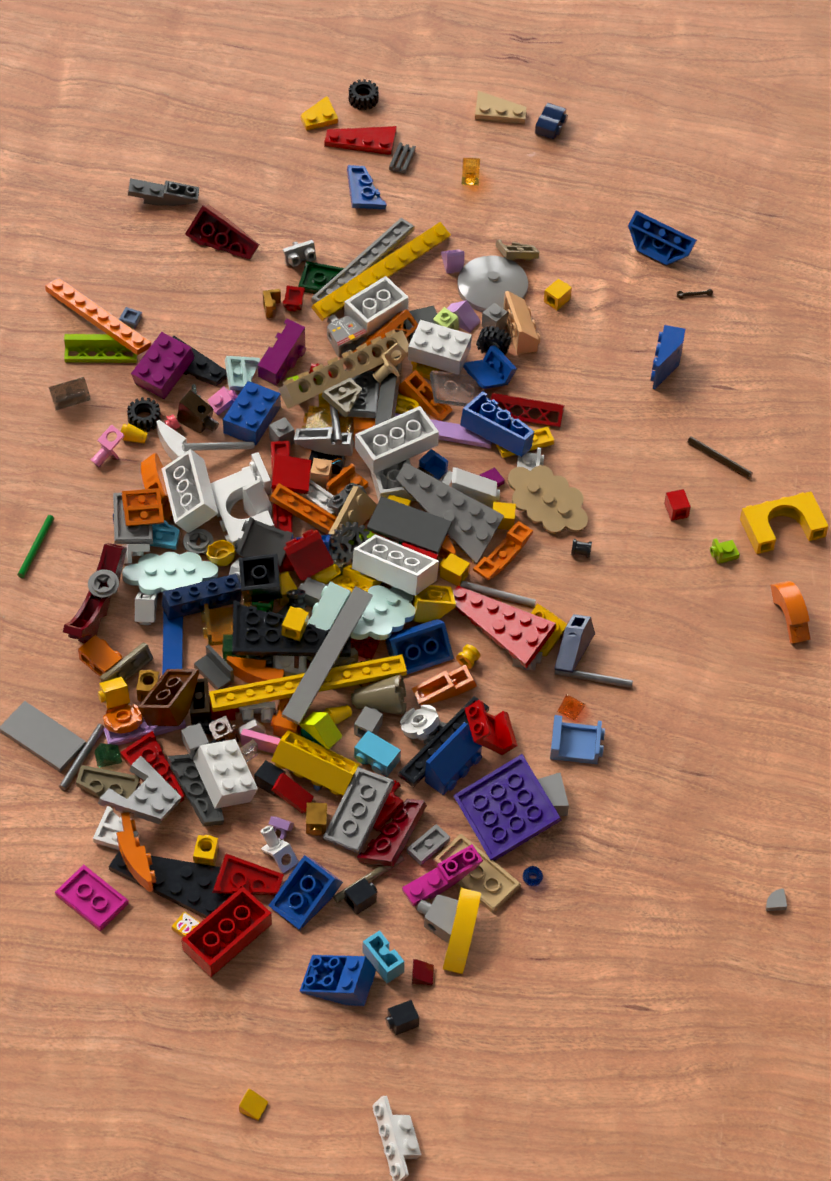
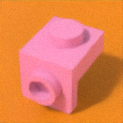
M223 387L211 396L208 402L214 409V412L220 415L234 403L238 395L233 390Z

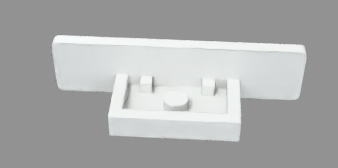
M382 1096L373 1104V1113L376 1117L393 1181H403L409 1175L405 1159H417L421 1156L411 1116L392 1115L388 1097Z

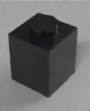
M265 760L254 774L256 786L275 796L276 793L272 791V788L279 775L282 773L286 774V771Z
M363 878L344 891V900L353 912L358 915L377 902L378 892L373 883H369Z
M412 1000L388 1008L385 1020L389 1030L393 1029L395 1036L419 1027V1015Z

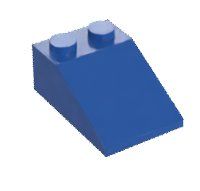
M304 855L273 898L269 907L301 930L332 899L343 881L314 859Z

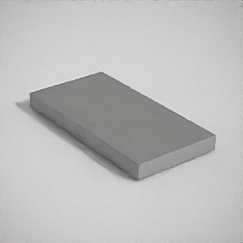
M26 701L0 726L2 734L59 772L74 759L86 744L85 740Z
M358 767L323 839L360 854L395 782L392 779Z

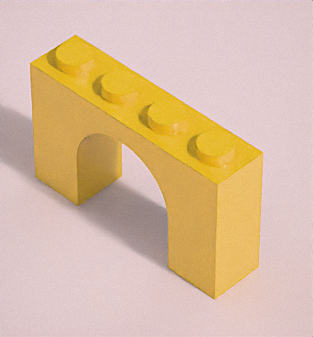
M812 491L802 492L790 497H782L774 501H765L753 506L749 505L742 508L740 521L756 554L774 550L776 537L768 523L774 517L787 516L795 519L801 525L808 541L826 537L829 527Z

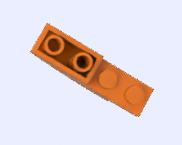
M154 453L141 462V475L145 489L160 488L164 520L168 523L173 519V514L162 473L163 465L158 454Z
M129 812L121 813L124 831L116 833L120 853L133 877L141 886L151 892L153 891L152 883H156L154 870L150 871L149 865H152L150 852L146 853L145 846H140L138 836L134 837L133 832L137 831L135 819H130Z

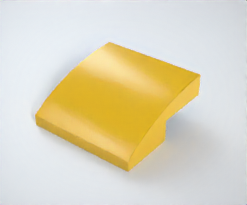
M352 564L343 568V575L331 580V582L350 590L351 593L355 586L368 592L370 587L382 583V581H377L373 577L352 569Z

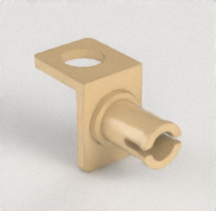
M395 343L381 356L384 360V365L372 374L379 383L390 373H394L399 377L400 374L395 366L406 358L408 353L398 343ZM395 350L401 352L400 357L397 359L391 357L392 352Z

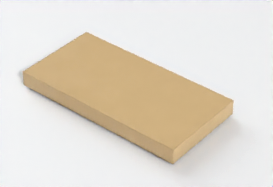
M460 834L433 859V863L437 866L438 863L473 843ZM473 844L483 862L457 882V884L464 889L480 892V903L494 913L521 887V883L496 862L490 860L484 852Z

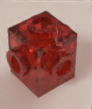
M370 636L360 640L351 638V644H353L351 648L355 647L358 651V656L371 661L380 640Z

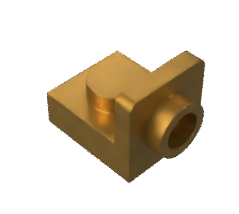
M280 289L263 291V306L266 318H273V310H276V304L281 303Z

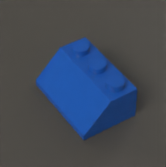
M439 619L392 633L389 638L385 639L390 657L403 655L407 674L454 659L445 622Z
M465 722L426 761L425 783L443 796L448 790L452 791L457 781L461 777L464 778L468 774L470 767L473 764H478L482 758V746L473 741L470 727Z

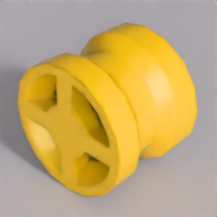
M466 644L463 647V652L458 653L456 656V660L461 666L466 664L468 669H471L474 666V661L479 660L481 654L474 646Z

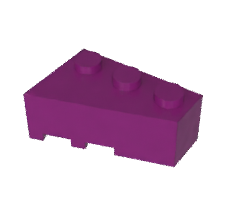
M288 318L284 322L285 328L282 333L278 332L275 336L277 338L276 343L273 347H268L257 365L258 377L274 385H277L280 380H284L290 368L292 369L299 357H302L306 352L305 327Z

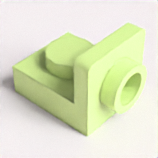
M445 307L433 318L434 322L440 326L454 330L459 329L458 316Z

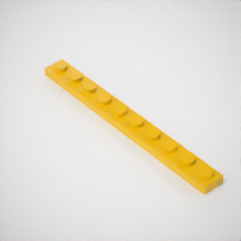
M441 222L437 223L313 304L311 308L321 321H324L342 309L344 301L383 277L389 278L447 240L451 234Z
M403 655L334 667L331 669L319 692L383 680L396 675H407ZM305 673L209 691L212 710L217 712L290 698Z

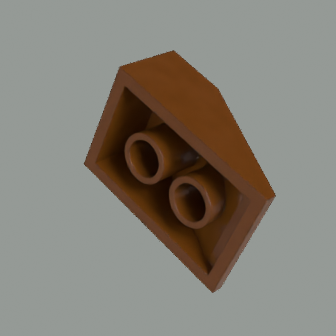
M167 669L138 706L147 726H179L189 713L200 673L198 669Z

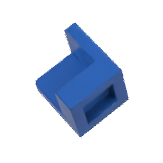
M430 449L419 460V466L439 480L448 471V460Z

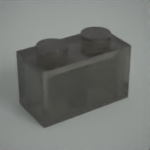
M84 377L49 387L55 411L91 400Z

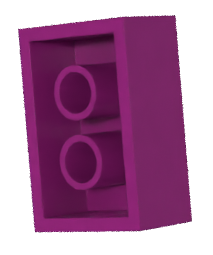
M161 332L132 371L131 375L134 383L165 400L194 360L192 348Z

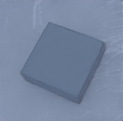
M125 307L119 320L135 329L142 318V312Z

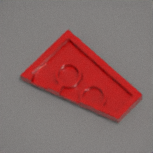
M226 853L212 893L234 894L241 887H244L254 895H276L284 874Z

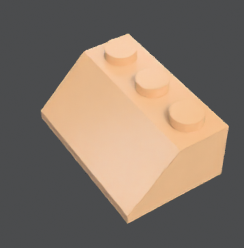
M505 291L503 309L508 312L507 328L516 354L537 352L541 339L539 333L535 331L536 324L531 319L530 307L526 305L525 300L521 297Z

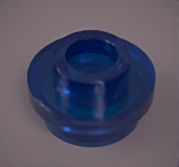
M530 866L524 870L522 878L527 885L537 886L543 880V873L538 867Z

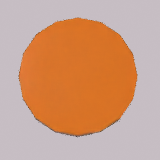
M127 703L107 709L106 714L103 716L105 728L110 732L128 733L137 729L142 724L143 716L137 705L133 704L131 706Z

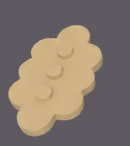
M543 465L536 466L531 471L524 467H516L510 471L508 484L514 490L512 504H516L517 510L526 512L531 522L542 523L543 528L551 534L560 533L564 528L571 532H580L586 527L588 516L581 508L584 502L583 494L579 489L569 487L565 477L554 476L551 469Z

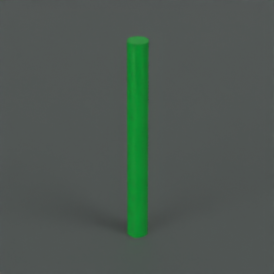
M52 515L47 516L17 574L20 578L25 577L55 519Z

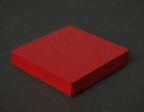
M274 454L271 488L275 489L280 483L293 492L308 494L311 460Z

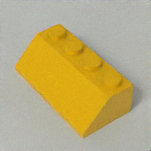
M289 730L280 739L271 759L277 767L281 769L287 768L293 771V774L297 777L310 779L314 785L324 786L331 793L343 796L360 765Z

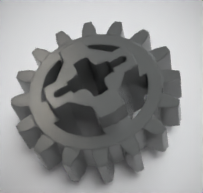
M346 522V527L344 524H340V530L334 529L336 536H331L334 543H331L330 546L335 547L332 551L334 554L339 553L338 559L344 558V562L348 563L351 560L353 563L354 548L368 540L367 535L370 532L363 531L364 525L358 527V522L353 524ZM352 540L354 541V544L351 545L348 543V541Z

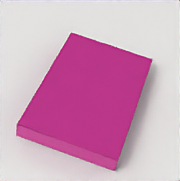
M84 864L55 891V896L100 932L129 904L128 899Z

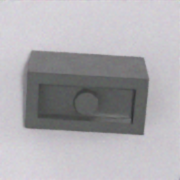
M208 644L206 646V655L194 663V668L198 669L204 678H208V682L216 690L224 689L234 682L233 669Z

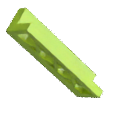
M108 334L64 335L65 362L137 363L138 355L133 353V357L124 356L125 352L132 351ZM69 351H77L79 354L77 356H69ZM90 351H95L97 353L95 356L87 355V353H89ZM108 351L115 353L113 356H106L105 354Z

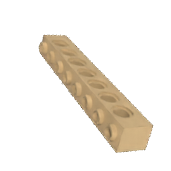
M394 329L385 333L386 337L383 339L379 336L371 340V345L362 344L356 347L357 351L354 353L350 350L343 353V358L339 360L335 357L327 361L328 365L326 366L320 364L312 368L314 372L310 374L306 371L299 374V379L295 381L293 378L284 381V386L278 388L287 409L322 393L324 390L348 378L356 377L383 364L384 360L381 356L395 343H398L407 352L409 343L403 330L396 332ZM395 350L392 352L391 357L395 358L401 355V352ZM357 357L360 358L361 364L358 362ZM328 371L331 372L332 378L329 376Z

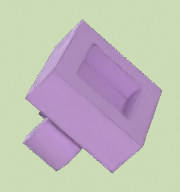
M271 816L269 824L274 826V831L277 829L281 831L280 839H284L287 835L286 830L292 831L294 825L293 822L276 816Z

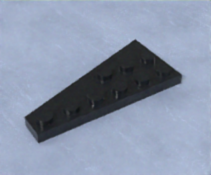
M233 600L232 655L315 656L330 630L316 628V625L309 623L301 640L297 641L281 635L282 623L286 616L270 611L268 613L257 610V607L251 605L247 607ZM351 636L339 657H351Z
M119 850L110 863L109 870L140 885L128 870ZM151 856L152 865H149L150 871L154 870L156 883H152V892L203 918L209 916L233 895L228 893H212L221 867Z

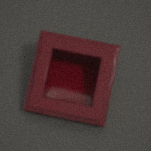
M413 959L412 984L433 985L434 965Z

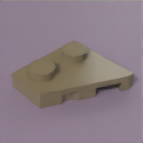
M348 378L324 390L322 397L344 417H347L359 398L362 388L351 378Z

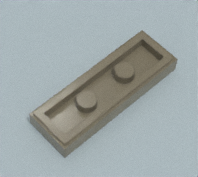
M144 642L100 676L101 681L105 682L122 677L126 682L154 659L148 645Z

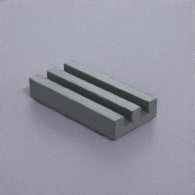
M399 143L389 165V170L406 174L416 151V146L411 148L408 144L403 146V143ZM403 150V152H402V154H401V157H400V159H399V161H398V163H397V166L394 167L395 164H396V162H397V160H398V157H399L401 151ZM409 152V155H408V157H407V159H406V162H405L403 168L400 169V167H401V165H402V163H403V160H404V158H405V156H406V153Z

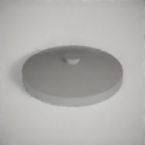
M483 256L468 262L461 269L457 287L463 301L467 300L473 309L484 312L493 303L504 308L505 291L525 299L528 290V279L524 270L514 261L500 256Z

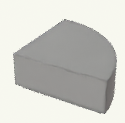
M784 888L778 889L768 897L766 911L786 910L787 903Z

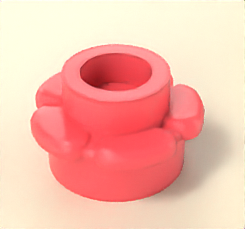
M173 414L169 417L166 416V425L177 431L176 429L181 426Z

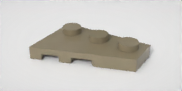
M81 765L76 780L77 787L98 798L110 788L128 799L140 783V777L137 775Z

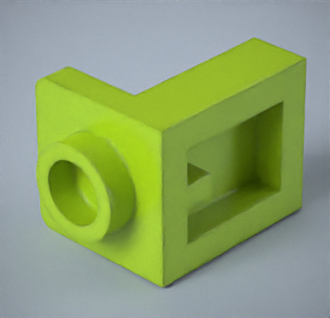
M717 538L713 539L710 553L713 558L715 557L718 564L739 559L740 554L733 540L719 543Z

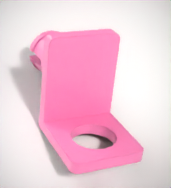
M110 425L97 440L101 444V449L91 458V461L100 468L109 456H114L118 459L119 457L113 449L124 438V434L113 425ZM115 432L117 438L112 442L108 441L107 436Z

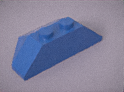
M637 210L628 224L636 251L665 265L688 257L697 242L696 239Z

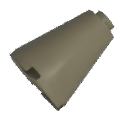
M396 675L357 688L351 694L352 705H355L357 709H364L366 706L371 709H377L379 712L405 714L407 703H403L404 697H406L404 679L401 675Z

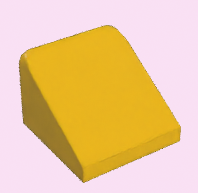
M248 1088L239 1105V1112L259 1121L268 1105V1101Z

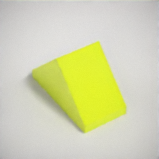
M313 712L300 723V726L328 750L342 738V734L328 713Z

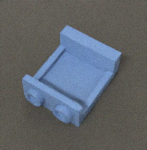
M555 715L550 759L598 764V758L603 757L604 745H600V740H604L605 728H601L602 721H598L597 726L562 722V716Z

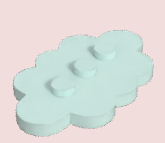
M165 552L162 555L145 554L139 558L138 564H130L122 571V578L125 583L139 585L140 591L148 595H154L159 592L163 593V591L218 577L217 565L209 561H202L201 557L193 552H185L180 555L175 552Z
M380 585L370 587L368 593L373 595L372 599L352 632L351 638L360 640L370 636L377 640H385L391 636L392 632L402 630L405 622H410L414 619L415 607L412 605L414 595L394 587L391 589Z

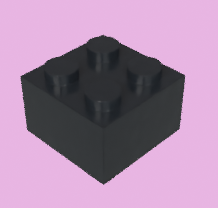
M277 553L239 558L241 592L244 603L283 598Z

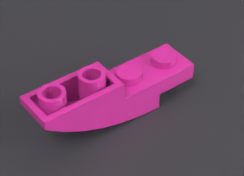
M473 844L438 863L437 868L402 887V891L414 907L421 900L428 898L431 900L455 885L483 862V859Z

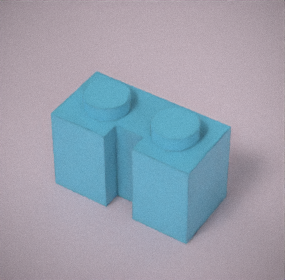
M367 731L354 747V758L361 764L372 765L374 772L387 777L400 762L401 750L372 732Z
M379 930L363 941L362 953L377 969L376 971L383 980L389 983L404 973V960L395 949L389 951L390 943Z

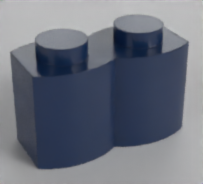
M547 103L536 123L535 134L553 140L557 135L559 136L562 124H566L568 114H566L567 108Z

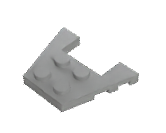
M140 756L131 765L129 771L145 781L128 799L109 788L99 798L98 804L104 807L106 804L114 806L116 811L123 812L126 810L135 813V817L160 824L178 805L181 796Z

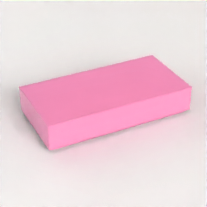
M242 729L241 745L273 754L280 741V738L248 729Z

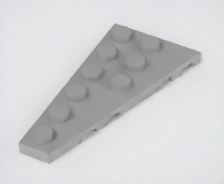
M405 462L396 477V481L428 513L452 521L447 535L477 565L504 515Z

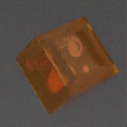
M566 694L557 712L575 721L586 704Z

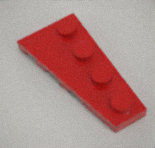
M397 126L327 129L324 146L391 155Z
M153 731L120 752L121 757L130 767L140 756L143 757L181 796L179 803L185 800L184 794L170 769L168 761L162 753L160 745L157 743Z

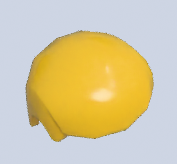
M218 540L208 545L206 555L208 560L217 566H227L235 557V547L229 541Z

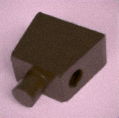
M190 390L179 402L177 421L197 433H202L205 428L214 432L219 426V422L212 418L214 409L193 391Z

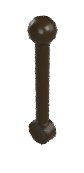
M708 289L707 291L685 293L678 291L677 298L681 299L683 296L704 294L711 296L713 290Z

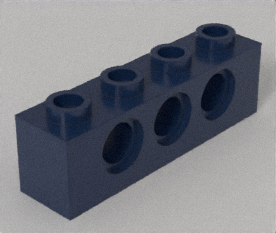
M232 574L163 591L162 607L167 619L171 620L231 605L233 600L241 602V584L237 575Z

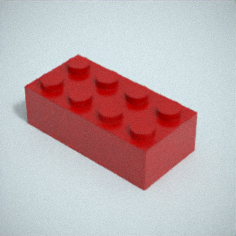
M241 887L181 939L182 951L212 977L272 925V913L250 892Z

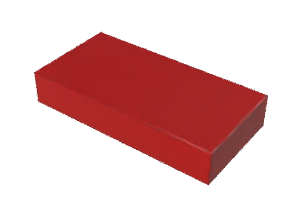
M285 773L279 775L272 788L274 793L301 814L306 812L307 803H311L314 798L312 794Z

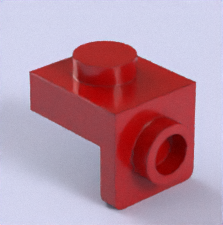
M287 285L285 299L282 303L286 310L292 312L302 310L305 288Z

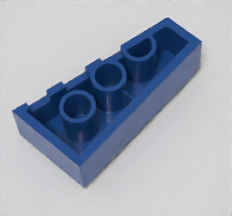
M482 391L463 408L460 426L520 457L524 456L532 448L535 431L521 420L511 417V413L507 409L502 410L498 406V402L494 399H488L487 394Z

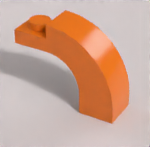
M791 581L770 585L773 602L782 608L785 615L790 643L811 640L808 627L810 619L805 601L798 587Z

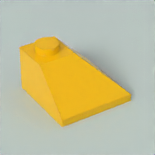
M430 585L416 596L414 595L412 605L415 607L414 621L423 624L440 619L456 607L452 588L449 586Z

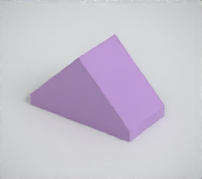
M457 249L441 252L446 273L460 272L464 267V251Z
M467 300L452 303L447 308L458 316L459 327L468 333H471L480 323V319Z

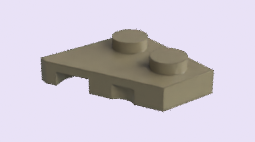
M496 239L495 246L507 260L524 259L531 261L532 259H539L540 252L533 245L512 242V245H504L502 240Z

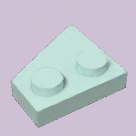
M226 356L225 366L229 390L241 391L247 381L251 382L260 358Z

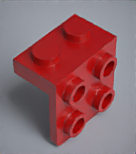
M313 529L303 533V537L298 540L294 538L286 542V546L283 548L300 580H306L307 577L309 578L334 563L319 531H313Z

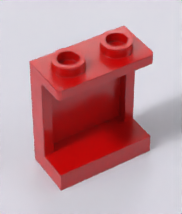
M477 700L465 708L475 743L500 755H504L517 747L507 712L502 711L493 716L485 711L483 701Z

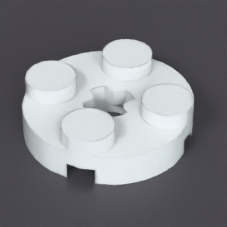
M421 705V709L417 710L412 708L403 715L400 723L406 737L425 740L440 725L441 720L438 713L430 705Z

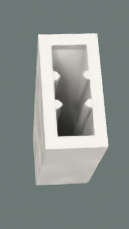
M453 468L452 488L490 508H493V502L500 500V490L497 489L496 481L459 468Z

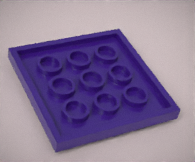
M523 754L453 795L489 859L493 861L562 821Z

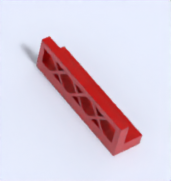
M492 393L491 400L494 399L496 402H502L514 419L561 427L565 407L563 404ZM520 405L524 413L515 416L510 408ZM538 408L542 416L533 419L528 411ZM551 411L559 412L558 422L549 421L546 414Z

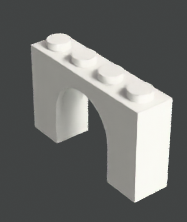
M250 467L210 483L217 505V517H222V520L219 521L223 532H228V535L225 536L226 540L232 543L234 547L237 539L242 538L244 533L241 531L245 520L249 521V518L237 519L232 517L230 512L233 505L243 499V487L255 481ZM268 510L252 516L254 520L275 527Z

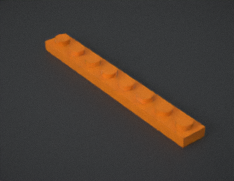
M61 279L54 280L45 285L46 292L136 355L147 351L151 347L149 340Z

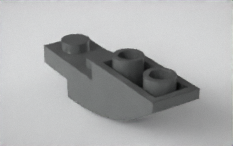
M130 178L128 196L143 198L144 204L180 206L198 202L200 187L166 180L165 184L162 185Z

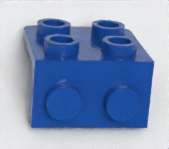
M496 345L490 346L483 360L465 362L463 365L467 373L483 389L508 385L517 370Z

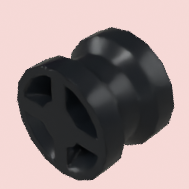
M294 589L286 592L289 599L287 603L288 609L290 606L306 608V602L304 601L306 596L305 590Z

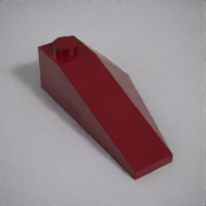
M202 205L185 233L186 236L199 245L208 246L247 259L253 257L260 245L210 205Z

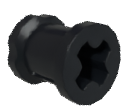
M573 539L571 555L579 554L590 558L592 541L585 543Z

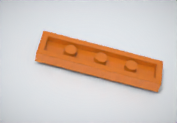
M280 483L269 498V501L329 535L328 533L337 518Z

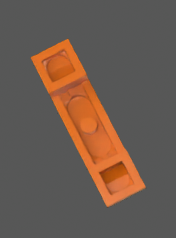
M517 521L507 532L506 538L487 558L484 556L473 568V571L487 580L494 578L516 557L529 540L533 530Z

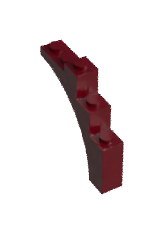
M112 543L104 544L96 571L110 570L117 575L120 582L127 547ZM107 582L100 583V588L103 586L108 587ZM88 591L76 615L68 623L64 624L63 633H67L68 637L78 639L82 643H86L95 635L97 636L101 617L107 616L111 596L110 598L103 597L101 599L97 596L94 597Z

